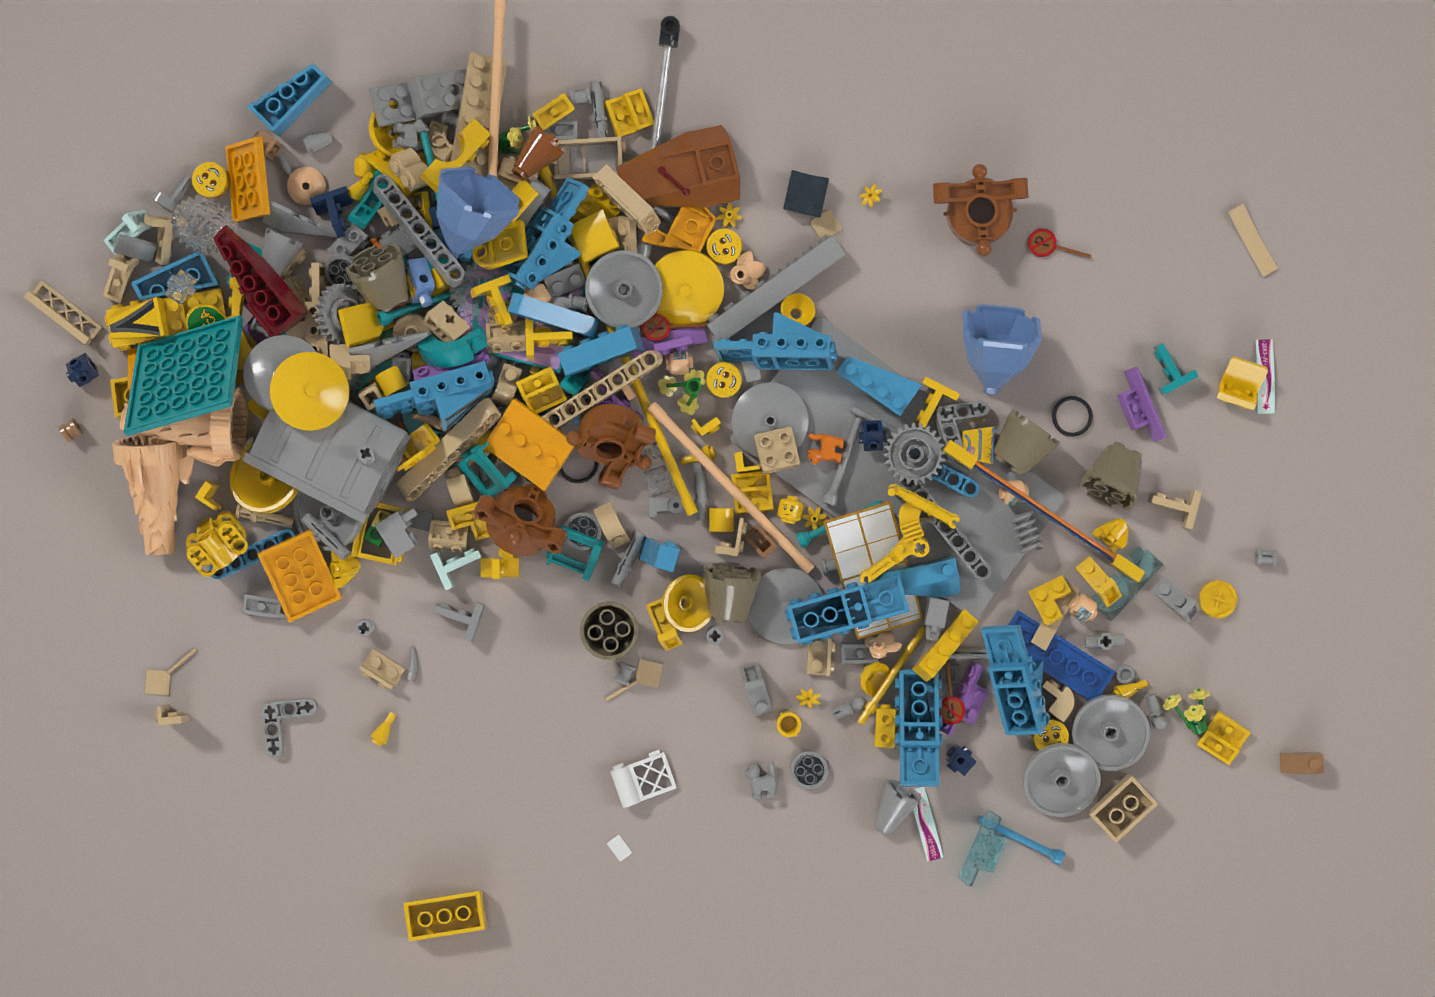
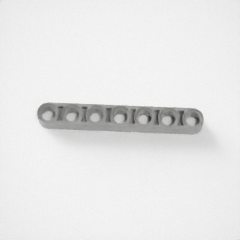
M385 174L378 175L373 186L375 195L443 280L451 287L460 286L464 277V270L392 179ZM383 183L387 185V188L382 189L378 187V184ZM396 198L399 200V203L394 204L390 202V199ZM408 213L411 215V218L406 219L402 214ZM420 228L423 230V233L418 234L414 229ZM432 243L435 245V248L430 249L426 244ZM444 258L448 263L441 264L438 259ZM456 273L460 278L453 279L450 274Z
M903 480L899 481L902 488L916 494L919 491H923L927 500L932 503L934 501L936 505L940 506L919 480L917 485L913 483L911 487L904 486ZM921 511L924 516H928V513ZM937 519L936 524H932L933 527L969 571L979 580L988 579L991 575L990 566L957 526L955 529L950 527L947 532H943L940 529L942 521ZM955 536L962 538V544L959 547H955L952 544ZM968 551H972L975 555L971 562L966 561L964 557ZM985 566L987 569L986 574L981 577L978 576V567Z

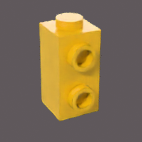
M880 704V707L875 711V747L894 748L896 709L892 708V704Z

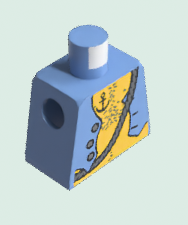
M426 257L408 260L405 270L409 300L413 304L421 302L423 307H428L433 303L431 295L435 282Z

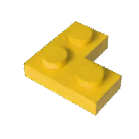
M478 502L447 510L452 530L471 525L476 541L490 537L486 522L477 519L473 514Z
M1063 575L1028 591L1045 626L1063 618L1055 601L1071 594V590Z

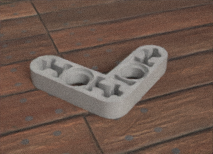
M973 401L945 405L937 409L934 419L939 436L941 437V443L945 444L943 449L949 440L954 441L963 448L957 424L985 419L989 413V406L986 402ZM957 410H964L967 416H959ZM950 429L953 431L954 435L947 436L944 433V430ZM945 453V455H946L948 458L954 459V458H952L951 456H949L948 454Z
M303 698L273 701L263 705L261 715L266 754L269 757L276 758L284 751L281 719L313 715L318 709V704L314 699ZM307 702H309L310 705H313V708L310 709V712H308V709H301V713H298L299 706H304L307 704ZM290 703L295 707L293 714L285 712L286 704ZM271 706L272 709H275V712L272 713V719L277 718V721L267 723L266 719L269 720L271 718L270 713H266V709ZM269 725H276L278 728L276 735L268 733ZM279 737V740H275V746L279 747V750L274 754V751H270V747L273 746V740L269 742L268 738L274 739Z

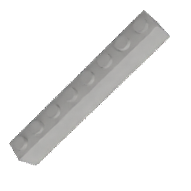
M827 234L817 241L819 244L814 248L809 246L802 251L803 255L800 258L796 259L794 257L786 263L787 267L782 271L778 268L770 274L772 278L768 281L761 280L755 285L756 289L751 293L746 291L739 296L740 301L735 304L733 302L729 303L723 308L725 310L720 315L715 313L708 319L709 323L706 325L717 341L730 338L846 255L834 236L830 235L828 237Z

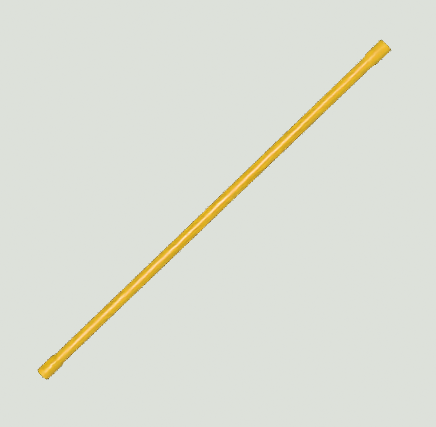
M549 166L540 170L539 174L545 186L552 190L550 197L553 201L558 190ZM571 232L568 239L571 246L578 250ZM580 254L577 260L585 278H587L591 266L589 262H584ZM606 324L609 334L616 331V327ZM630 356L620 358L623 365L631 361ZM633 365L632 371L634 374L637 375L636 369ZM637 379L631 383L649 426L656 429L655 440L680 495L682 505L687 516L698 512L696 505L688 492L658 420L647 410L651 404L640 379Z

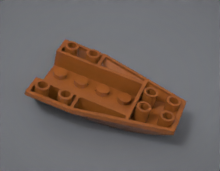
M722 125L685 132L616 167L618 176L650 206L705 208L740 200V175L731 139ZM660 166L665 167L668 174L685 189L688 188L690 190V195L685 196L683 191L664 174L658 173V168Z

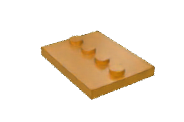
M253 137L225 146L233 223L270 215L263 137Z
M517 399L512 400L486 440L489 445L485 447L543 491L548 489L575 448V446L567 443L566 434Z
M310 529L257 553L289 623L342 599L338 588H334V579Z

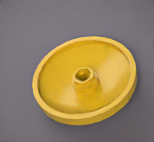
M687 249L673 251L658 260L654 266L661 276L663 293L660 305L656 311L657 314L666 317L670 324L683 325L703 323L716 313L723 299L724 281L718 266L713 260L701 252Z
M302 352L288 357L276 368L269 385V397L275 413L283 422L299 430L314 431L328 427L343 414L349 399V384L344 371L333 359L316 352Z
M252 442L245 448L241 458L235 460L230 472L231 492L236 501L249 511L259 514L273 513L288 505L299 490L242 461L246 451L254 443Z

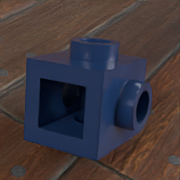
M86 353L73 358L66 364L68 379L72 383L75 382L79 387L90 383L99 376L96 364Z
M882 420L862 421V432H859V444H863L864 451L883 450V442H887L886 431L882 429Z
M959 745L956 747L952 746L946 753V761L948 762L946 766L954 773L959 771L963 776L969 772L977 761L971 756L973 752L965 745L962 748Z

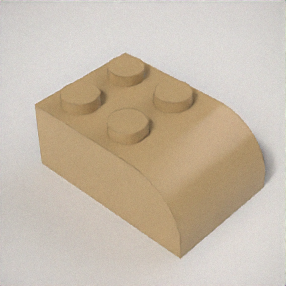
M1128 773L1092 807L1089 815L1117 843L1150 813L1158 803Z

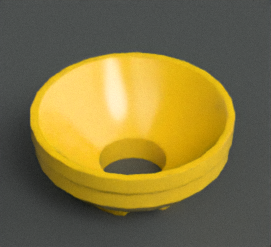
M794 293L788 295L783 300L780 314L806 326L815 316V306L808 296ZM798 310L801 313V317L795 319L791 316L790 312Z
M874 662L865 666L860 674L861 689L869 696H874L889 674V667L881 662Z

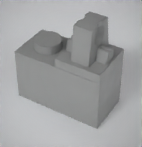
M415 508L408 512H405L404 509L397 511L374 525L395 558L400 557L417 546L415 543L417 541L416 536L412 531L409 532L407 530L412 525L411 519L419 515Z
M927 597L923 617L925 619L924 624L926 625L925 639L931 641L938 640L941 629L945 627L950 601L936 597Z

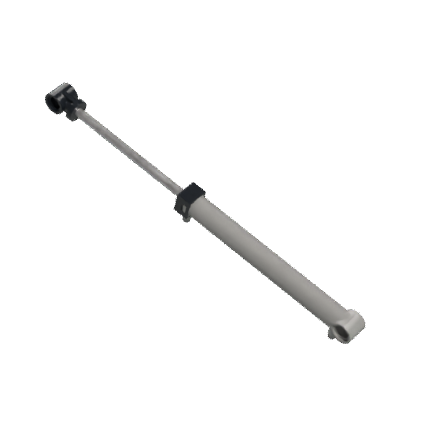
M674 16L664 17L660 24L658 45L664 47L651 149L659 146L671 48H677L680 24ZM673 23L676 27L673 31H667L665 29L666 24ZM636 225L637 253L650 260L652 245L640 242L644 232ZM641 325L634 327L638 328L639 334L641 335Z

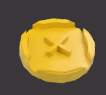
M1214 580L1205 584L1199 592L1198 598L1202 611L1213 618H1223L1230 615L1234 611L1238 600L1233 586L1221 580Z

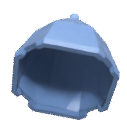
M470 166L441 169L436 217L448 246L447 249L457 260L460 254L494 239L518 215L520 198L494 175L480 176L475 174V168Z
M980 304L977 305L976 310L970 312L968 309L963 311V337L968 363L984 386L983 392L996 395L999 393V388L1027 367L1042 340L1040 319L1035 316L1030 319L1025 316V310L1007 306Z

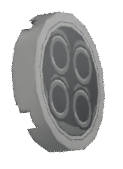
M337 253L328 259L325 264V275L331 285L345 283L346 285H352V289L356 287L346 272V267L351 265L353 256L350 257L346 253Z
M586 512L577 513L566 521V527L596 539H601L602 529L594 515ZM566 539L567 543L575 549L589 550L592 548L572 539Z
M805 751L794 757L790 773L793 781L798 786L804 789H814L825 782L828 776V766L821 754L815 751Z

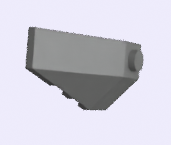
M269 200L270 215L263 217V223L267 224L266 229H272L276 233L279 230L284 233L338 239L334 230Z
M429 330L380 339L350 347L348 352L350 355L370 354V370L376 369V365L433 334V332Z

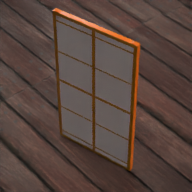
M891 501L823 521L842 589H845L847 584L857 582L858 585L868 583L867 576L864 577L863 583L860 581L862 570L868 569L886 556L901 539ZM907 558L885 572L907 567ZM905 595L910 612L870 623L868 628L858 630V627L854 628L857 640L924 620L917 596Z

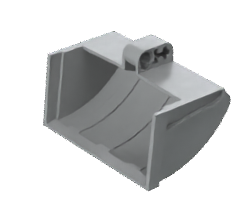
M349 398L343 414L333 424L314 431L293 428L283 422L274 411H269L255 442L246 451L242 461L364 523L387 493L411 436L404 429L365 410V406ZM367 444L373 448L376 458L372 464L364 465L359 461L357 449L360 446ZM369 451L367 453H362L364 457L363 459H365L366 456H371Z

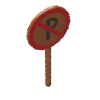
M1047 229L1035 230L1028 239L1029 250L1038 257L1049 256L1055 249L1091 258L1090 254L1056 245L1055 235Z
M654 314L642 324V332L647 339L658 342L668 336L670 329L706 327V323L670 325L666 317Z
M947 660L946 672L949 697L942 700V708H939V715H942V722L947 725H955L963 720L966 709L962 700L952 695L950 662Z

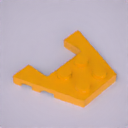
M680 207L667 234L657 229L648 236L644 233L640 242L678 250L687 249L701 252L717 218L706 207Z

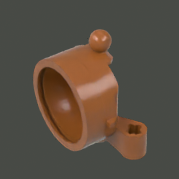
M976 164L972 169L975 179L965 183H934L933 199L934 204L948 203L947 212H943V215L947 216V222L952 233L962 242L977 246L976 251L978 255L986 257L992 250L990 244L1006 233L1012 222L1013 212H1017V208H1013L1011 200L1029 198L1028 178L993 181V179L985 178L987 168L983 164ZM986 198L993 204L994 216L988 223H976L969 216V205L974 199Z
M602 404L586 410L581 415L578 432L573 430L568 432L566 441L571 446L577 445L576 448L581 457L604 464L605 466L600 472L598 483L618 490L623 476L629 467L632 468L634 465H637L641 470H647L651 467L652 461L647 455L641 456L643 447L651 445L654 441L656 429L643 425L638 414L627 407L616 404ZM603 442H614V443H617V444H609V443H603Z
M532 482L524 486L510 487L498 496L496 500L489 495H482L473 512L477 519L486 522L487 531L492 541L499 548L513 555L529 556L538 553L543 548L557 554L561 552L567 539L565 530L555 528L556 512L552 502L547 498V493ZM514 507L531 512L537 519L528 522L521 520L515 514Z

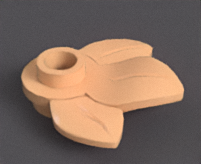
M752 251L744 252L737 258L736 266L731 269L730 279L735 284H742L746 289L754 290L756 289L755 285L759 283L758 278L765 273L767 266L761 262L753 261ZM738 271H741L743 274L741 278L737 276Z
M882 632L877 637L869 636L865 638V645L869 647V651L874 658H884L888 652H896L902 647L901 643L894 642V635L890 632Z

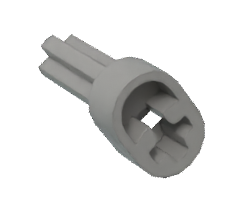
M184 174L168 197L157 190L152 199L174 214L179 207L178 202L191 186L192 179Z

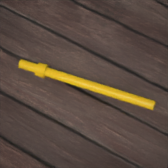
M920 626L871 701H868L864 706L865 710L857 720L861 725H864L871 713L874 714L878 708L876 707L925 634L926 629Z

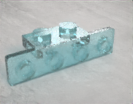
M990 810L986 812L958 876L959 880L972 887L979 870L994 872L1008 840L1004 835L995 834L1001 822V817Z

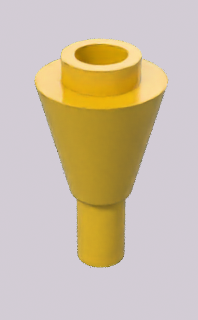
M367 172L362 179L349 187L348 192L353 199L357 201L362 200L368 190L369 182L373 178L371 172Z
M707 444L701 450L714 462V458L717 457L715 448ZM693 455L680 458L682 465L692 462L700 463Z
M1144 679L1135 684L1114 686L1112 693L1130 698L1138 690L1147 687L1148 683Z
M389 712L385 721L370 735L372 737L371 742L380 747L382 744H387L391 724L397 715Z

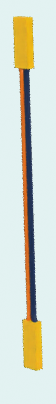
M952 440L947 442L943 452L967 468L977 470L1110 560V565L1137 583L1140 582L1145 571L1120 554L1115 555L1049 511L977 461V457Z

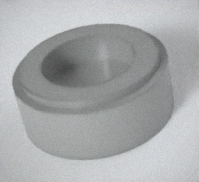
M1120 665L1115 670V678L1122 684L1132 682L1135 677V672L1129 665Z

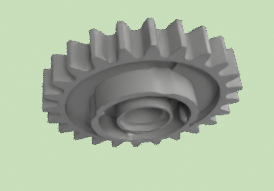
M345 283L333 284L326 287L327 291L321 292L322 297H318L320 304H315L318 308V311L314 312V314L318 315L315 322L320 323L317 329L323 330L321 336H326V341H331L332 344H346L338 310L364 304L366 301H361L362 294H357L358 289H352V285H346Z
M912 423L911 428H909L907 424H904V430L898 427V434L892 432L893 439H887L890 445L884 446L888 450V453L883 454V456L888 457V460L884 463L891 465L888 471L894 470L893 477L899 475L900 482L905 478L907 484L911 480H913L915 485H917L918 480L924 484L926 477L932 480L931 474L938 475L936 469L943 468L939 463L945 461V459L941 458V455L945 454V452L941 451L945 444H939L938 441L941 437H935L936 430L930 433V426L923 429L922 423H920L918 428L915 426V423ZM913 448L918 449L920 452L919 457L915 460L909 456V452Z

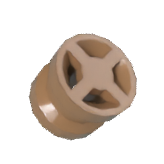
M73 418L66 425L62 424L59 426L60 432L68 442L73 441L74 437L83 434L81 427Z

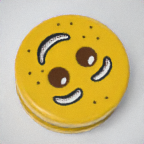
M202 163L193 172V187L197 193L206 198H219L229 189L228 172L217 163Z
M726 228L718 229L707 240V253L711 260L717 264H732L741 255L742 242L738 234L733 230Z
M720 362L710 368L707 373L706 383L713 395L720 398H728L739 391L742 377L735 365L728 362Z
M1049 718V724H1047L1042 734H1032V741L1036 748L1041 750L1052 744L1068 743L1069 733L1063 723L1057 719Z

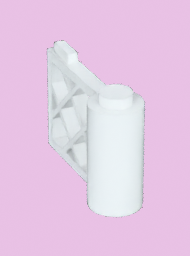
M659 750L648 753V758L624 766L623 763L612 767L613 770L610 773L623 808L677 788L664 752L660 753ZM662 757L664 763L661 772L651 767L653 761ZM639 765L647 767L643 778L635 774L633 767ZM650 769L659 773L655 784L645 780ZM662 775L669 778L671 786L662 788L657 785ZM646 782L653 785L651 793L643 796L641 791L643 783Z

